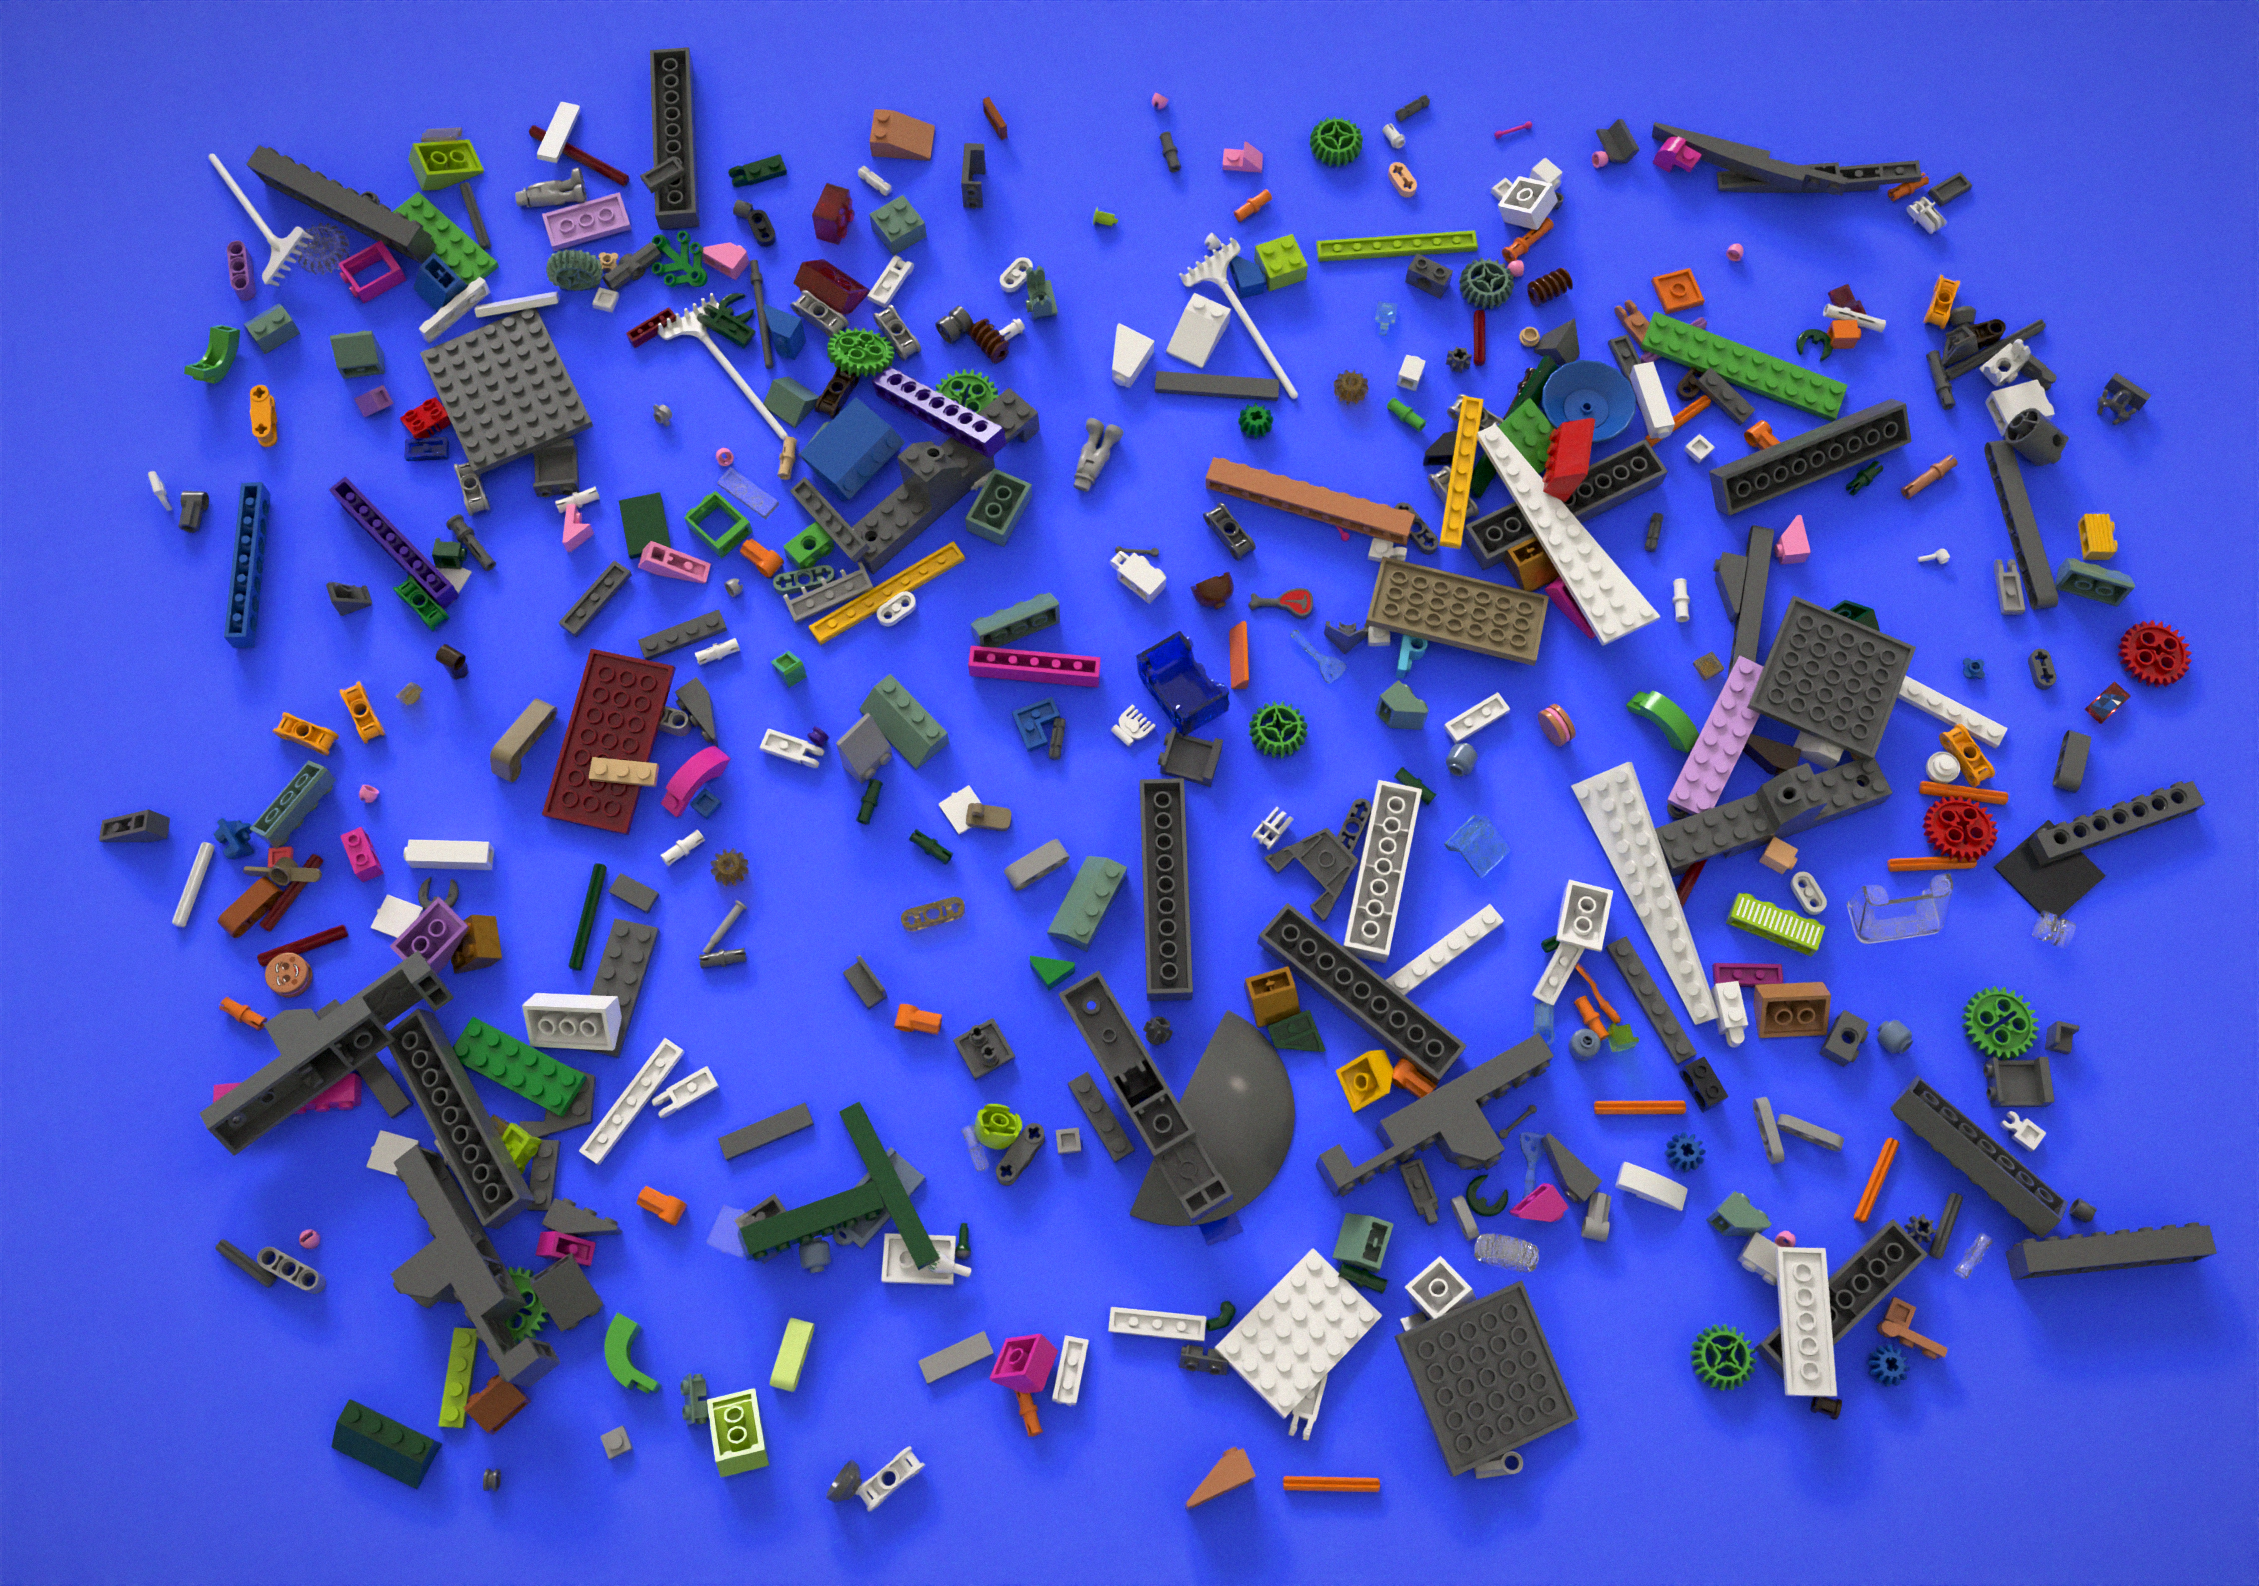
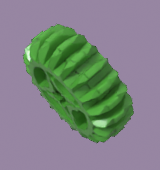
M1334 115L1332 120L1326 117L1325 121L1320 120L1318 125L1314 126L1310 134L1311 140L1309 145L1312 154H1316V160L1322 159V164L1328 162L1329 166L1336 164L1339 167L1340 163L1346 166L1348 161L1353 163L1355 158H1358L1363 146V135H1361V129L1357 128L1356 123L1351 124L1350 119L1345 121L1343 116L1340 119H1336Z
M1274 700L1272 706L1265 703L1264 709L1260 707L1257 709V714L1252 715L1251 719L1253 721L1249 722V727L1251 728L1249 736L1253 737L1251 740L1252 744H1257V751L1264 749V755L1271 752L1272 758H1275L1276 754H1280V757L1284 758L1285 752L1291 756L1293 755V750L1297 752L1300 750V745H1304V738L1308 734L1306 731L1308 724L1304 722L1305 716L1299 715V708L1292 710V703L1286 707L1284 701L1277 705ZM1273 717V721L1271 723L1266 724V726H1261L1265 720ZM1276 723H1277V727H1278L1279 730L1281 731V734H1280V735H1279L1278 729L1276 728ZM1296 732L1290 740L1284 742L1285 736Z
M1715 1324L1711 1330L1708 1327L1703 1329L1704 1335L1701 1333L1697 1334L1696 1338L1699 1342H1692V1347L1696 1350L1691 1351L1690 1356L1696 1357L1697 1360L1692 1361L1691 1365H1698L1699 1369L1695 1371V1374L1699 1375L1702 1373L1704 1375L1701 1379L1703 1383L1710 1380V1388H1714L1718 1383L1720 1391L1725 1390L1726 1386L1730 1391L1734 1390L1735 1385L1742 1387L1744 1385L1743 1380L1747 1382L1751 1379L1748 1373L1755 1372V1369L1749 1364L1757 1362L1755 1358L1750 1357L1756 1350L1748 1349L1747 1346L1752 1343L1751 1340L1744 1342L1745 1333L1741 1332L1736 1335V1327H1732L1728 1332L1727 1324H1723L1721 1328ZM1721 1338L1728 1340L1730 1344L1722 1347L1718 1343L1714 1344L1711 1340ZM1706 1348L1708 1349L1707 1352L1710 1354L1712 1358V1363L1710 1366L1708 1365L1706 1360ZM1736 1349L1740 1354V1366L1734 1356ZM1728 1351L1726 1353L1725 1361L1718 1364L1720 1362V1358L1722 1357L1721 1354ZM1722 1367L1728 1371L1732 1370L1735 1375L1725 1377L1717 1374L1716 1371Z

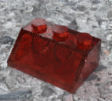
M825 259L802 262L793 282L794 285L799 287L801 292L803 290L809 291L814 297L842 315L852 313L870 292V289Z

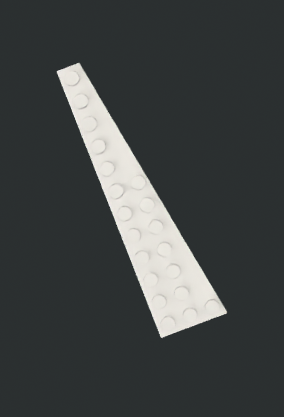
M1495 424L1477 432L1476 437L1601 645L1604 646L1658 621L1661 616L1560 499L1543 492V479Z
M1626 762L1572 785L1571 787L1695 1025L1719 1018L1632 762Z

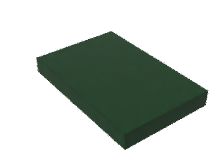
M660 492L619 500L630 559L641 557L643 549L650 541L672 549Z

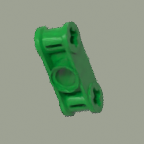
M408 575L406 581L398 587L392 588L397 596L421 618L432 632L435 631V627L442 621L450 619L443 608L428 596L412 576ZM425 601L423 605L417 606L419 602Z

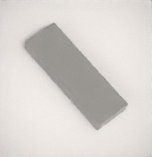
M982 1331L921 1359L918 1363L927 1384H930L993 1355L994 1352L985 1331Z

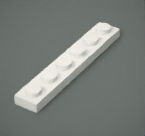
M1905 676L1897 698L1953 727L1957 724L1964 725L1970 736L1995 749L2000 745L2008 728Z
M1491 904L1487 905L1386 979V981L1404 996L1502 925L1504 923L1503 918Z
M664 1038L579 1152L599 1166L683 1056L684 1050Z

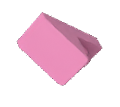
M1244 141V150L1224 148L1222 170L1262 173L1263 153L1246 141Z
M567 504L562 543L567 552H572L589 539L594 532L590 524H582V514L578 512L576 505Z

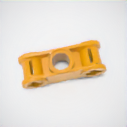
M1940 274L1923 323L1927 324L1929 322L1940 326V329L1945 328L1951 313L1950 310L1954 297L1960 285L1959 280L1952 281Z
M256 385L250 391L252 433L258 438L261 446L271 447L276 444L278 439L275 399L270 395L266 386Z
M360 681L346 690H339L356 724L357 731L365 744L376 736L386 735L382 724L371 706L368 694ZM367 709L363 715H358L361 710Z
M283 712L281 715L283 718L278 727L272 731L284 740L295 742L325 756L330 754V747L334 740L339 738V735L330 729L314 725L286 712Z
M1957 724L1951 731L1942 732L1939 735L1941 745L1948 753L1956 757L1960 764L1961 772L1972 787H1977L1981 781L1995 776L1992 764L1983 755L1964 725ZM1964 752L1967 753L1970 756V758H1967L1964 755Z

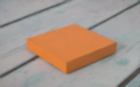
M1690 268L1653 277L1651 280L1666 315L1704 305L1705 299Z

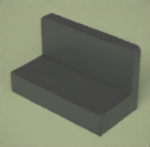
M1617 119L1609 129L1598 128L1595 131L1612 162L1628 163L1640 151L1624 119Z
M858 955L856 957L857 963L845 970L843 975L870 1010L888 996L885 988L861 955Z

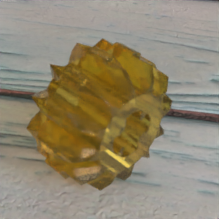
M1347 369L1344 371V374L1339 373L1333 385L1335 396H1339V401L1346 400L1347 405L1350 401H1353L1355 405L1358 403V400L1363 401L1369 389L1368 380L1363 378V372L1356 374L1355 369L1352 373Z
M732 848L730 853L726 849H723V855L715 853L717 860L711 861L710 864L714 868L710 871L715 876L716 882L723 881V885L727 886L731 881L733 886H736L737 879L744 881L742 874H748L749 870L746 866L749 863L747 859H744L742 852L737 853L736 849Z

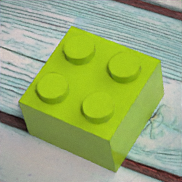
M1293 234L1255 246L1254 261L1259 265L1261 273H1265L1266 287L1269 292L1306 280L1308 265Z

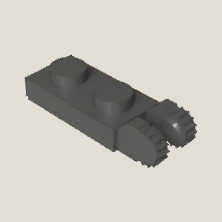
M2030 354L2029 359L2020 369L2024 376L2032 380L2038 379L2045 391H2048L2052 386L2051 384L2057 380L2055 373L2032 354Z

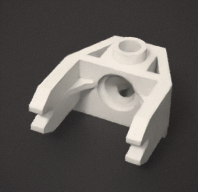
M2017 339L2013 345L2009 343L1982 365L1979 370L1995 386H2002L2006 382L2011 383L2018 377L2017 373L2029 359L2030 348L2028 345L2026 347L2023 345V340ZM2006 366L2009 371L2001 372L1998 367Z

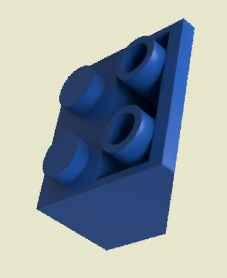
M433 253L419 267L413 289L438 312L440 308L452 301L457 294L465 290L468 285L440 257Z

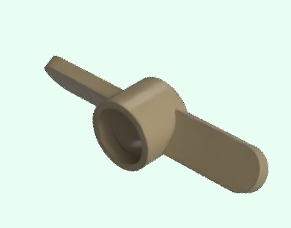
M288 857L280 858L272 868L245 866L243 869V873L246 875L267 876L274 883L281 886L289 884L290 881L318 882L322 878V873L319 869L298 867L297 863Z

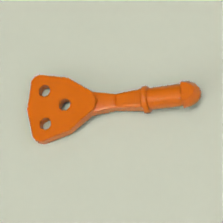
M1576 963L1575 968L1590 984L1592 992L1600 1005L1599 1008L1615 1024L1620 1023L1621 1017L1612 1008L1609 1001H1605L1599 993L1596 982L1580 963Z

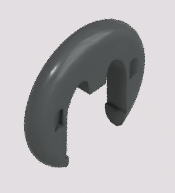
M432 877L426 879L418 891L419 903L425 910L438 898L434 896L432 901H429L428 898ZM451 878L448 896L444 901L450 908L454 906L459 896L458 886Z

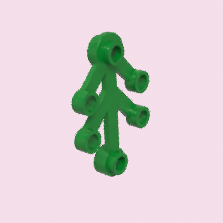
M682 230L677 234V240L681 243V256L670 247V240L664 235L659 234L652 238V243L660 253H666L675 262L664 265L660 262H655L652 265V272L657 276L682 270L687 273L677 277L673 274H667L664 278L666 285L673 288L679 284L690 283L693 287H702L707 283L708 276L702 268L704 248L698 242H693L689 247L691 240L689 233ZM689 250L694 254L693 267L689 264Z

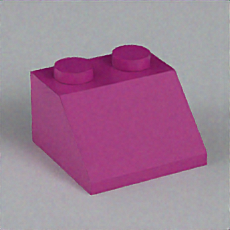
M1042 1334L1006 1338L989 1379L994 1383L1024 1394L1042 1392L1058 1350Z

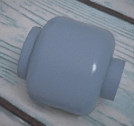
M1455 744L1446 758L1449 772L1459 777L1469 775L1477 762L1478 755L1470 744Z
M1899 1020L1885 1021L1877 1030L1879 1032L1878 1042L1892 1054H1903L1913 1044L1912 1032Z
M1590 1029L1576 1031L1568 1044L1571 1055L1580 1061L1593 1059L1601 1046L1599 1036Z
M822 1237L813 1238L812 1242L800 1245L799 1257L801 1267L803 1269H810V1273L824 1271V1266L831 1263L829 1243L822 1240Z

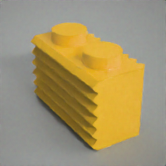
M2084 514L2078 521L2083 559L2109 560L2118 549V543L2113 538L2115 525L2110 520V514Z

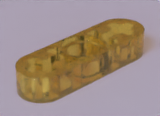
M950 897L910 908L902 913L901 923L905 930L916 931L959 919L964 915L965 905L961 898ZM956 903V906H961L958 908V912L954 913L953 910H948L952 908V904ZM942 906H945L947 916H944ZM930 909H937L940 914L936 919H929L927 912ZM920 912H923L925 922H922L921 918H919ZM908 916H913L915 924L910 925L909 922H905L908 921Z

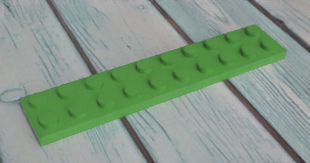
M1656 311L1652 315L1640 347L1643 350L1690 368L1695 367L1696 370L1703 373L1711 367L1729 383L1831 422L1837 418L1848 386Z

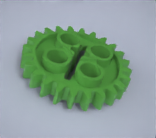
M854 327V331L846 328V333L840 330L839 335L833 334V338L829 339L827 346V357L830 358V363H834V367L841 366V371L848 370L849 375L853 372L856 373V376L863 373L865 377L868 376V373L876 376V371L881 373L883 369L885 370L888 366H892L895 352L894 347L891 346L892 342L887 341V337L880 338L881 333L873 334V330L866 332L865 328L858 331L856 327Z
M963 369L962 374L955 370V376L948 373V380L941 378V385H935L936 392L942 393L952 401H957L961 406H963V403H966L965 408L977 410V412H974L976 414L980 413L999 396L994 381L989 382V376L982 378V372L974 375V369L970 371V374H967L965 369ZM970 386L968 391L969 398L966 399L967 387Z
M1994 986L1990 991L1988 988H1984L1981 993L1978 991L1973 995L1974 998L1971 997L1967 1001L1969 1005L1963 1008L1967 1013L1961 1016L1967 1022L1962 1025V1028L1969 1030L1965 1037L1972 1036L1973 1038L1969 1044H1978L1977 1052L1984 1049L1986 1057L1993 1053V1057L2000 1058L2002 1055L2003 1060H2007L2010 1056L2015 1059L2019 1054L2023 1055L2027 1052L2026 1049L2033 1046L2032 1042L2037 1039V1036L2033 1033L2039 1030L2033 1024L2039 1020L2032 1018L2031 1015L2036 1011L2028 1010L2027 1007L2030 1005V1001L2023 1003V995L2016 998L2015 990L2007 993L2006 987L1998 991L1997 987ZM1998 1004L2004 1007L2005 1012L1998 1008ZM2011 1012H2015L2014 1017L2006 1021L2004 1024L2000 1025L1991 1033L1985 1034V1030L1993 1026L1995 1023L1999 1022L2001 1019L2006 1017ZM1980 1016L1985 1017L1988 1024L1983 1023ZM2013 1022L2020 1027V1031L2014 1028ZM1995 1034L2002 1038V1043L1997 1041Z
M509 1267L508 1272L524 1300L526 1301L528 1295H533L532 1303L523 1307L532 1312L530 1316L517 1311L504 1322L518 1345L519 1339L522 1342L527 1336L535 1339V1330L544 1331L541 1323H549V1320L545 1318V1314L549 1313L530 1285V1278L533 1277L534 1271L528 1269L525 1272V1268L519 1267L516 1272L515 1268ZM521 1316L522 1324L520 1327L515 1328V1320Z

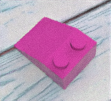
M1559 576L1545 588V591L1554 604L1589 639H1592L1596 636Z

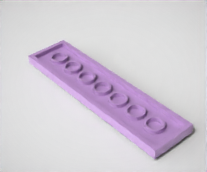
M1739 655L1666 801L1667 803L1692 815L1715 807L1760 716V713L1748 709L1747 706L1763 666Z

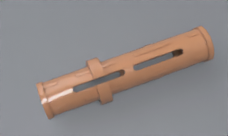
M1948 455L1938 464H1932L1928 471L1901 488L1902 495L1906 496V499H1911L1935 480L1942 479L1945 473L1958 465L1956 458H1953V455Z

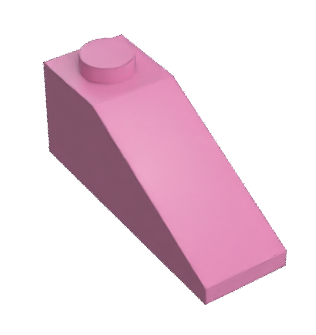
M650 541L643 549L638 568L659 576L705 584L711 564Z

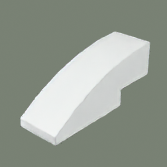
M1624 1162L1621 1165L1615 1185L1616 1188L1636 1194L1638 1198L1680 1212L1683 1210L1688 1190L1686 1187L1664 1176L1628 1162Z

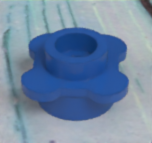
M1967 657L1963 660L1965 665L1963 667V675L1969 679H1982L1985 676L1983 671L1985 662L1982 659L1971 660Z

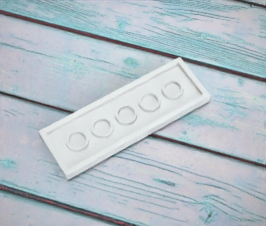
M1777 1247L1775 1248L1785 1396L1836 1397L1837 1389L1826 1248Z

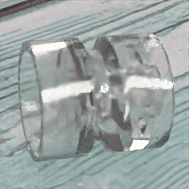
M2043 911L2034 925L2032 937L2044 942L2050 940L2051 945L2065 949L2072 940L2076 923L2064 918L2058 920L2057 915Z

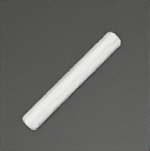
M201 843L172 920V924L175 926H186L215 848L211 843Z

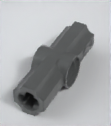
M649 242L633 255L631 253L625 254L619 260L618 266L602 277L603 281L610 290L616 291L629 280L635 281L640 279L644 275L646 268L662 257L660 251L653 243Z

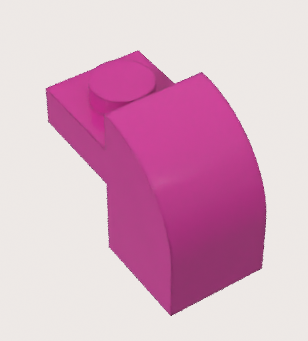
M1670 137L1656 153L1653 164L1669 173L1675 165L1690 173L1699 162L1702 154L1686 146V139Z

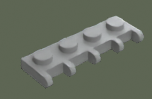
M862 561L857 562L860 570L846 575L845 570L842 569L840 570L842 578L828 584L825 578H821L823 586L808 593L805 586L801 587L803 595L790 600L787 594L783 595L795 623L874 589Z

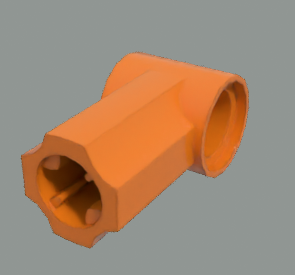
M1760 420L1744 432L1746 442L1752 447L1757 446L1760 450L1781 443L1772 434L1771 426L1764 420Z
M752 538L742 544L740 554L756 565L759 572L767 578H771L784 564L783 559L775 551H768Z
M900 1004L894 1027L905 1032H914L916 1030L938 1035L943 1016L919 1010V1008L913 1005Z
M1401 1058L1393 1068L1391 1083L1400 1089L1405 1088L1419 1099L1433 1092L1437 1086L1417 1072V1068L1404 1058Z
M648 1186L641 1190L636 1202L638 1206L658 1215V1218L673 1226L677 1225L687 1207V1204L671 1195L666 1196Z

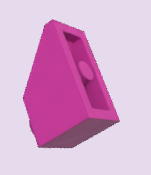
M1542 1183L1508 1212L1512 1216L1555 1222L1563 1217V1212L1569 1207L1554 1185Z
M557 1231L541 1232L535 1256L558 1261L572 1252L577 1259L578 1265L591 1266L596 1243Z

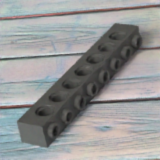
M2179 781L2171 785L2167 790H2164L2162 787L2151 792L2149 796L2145 797L2144 794L2131 799L2132 802H2118L2109 810L2101 808L2093 812L2091 816L2087 817L2086 814L2078 816L2071 823L2067 824L2066 821L2060 822L2053 826L2054 828L2051 830H2047V828L2040 829L2034 833L2035 836L2028 843L2041 866L2191 814L2199 810L2206 803L2193 781L2187 783Z

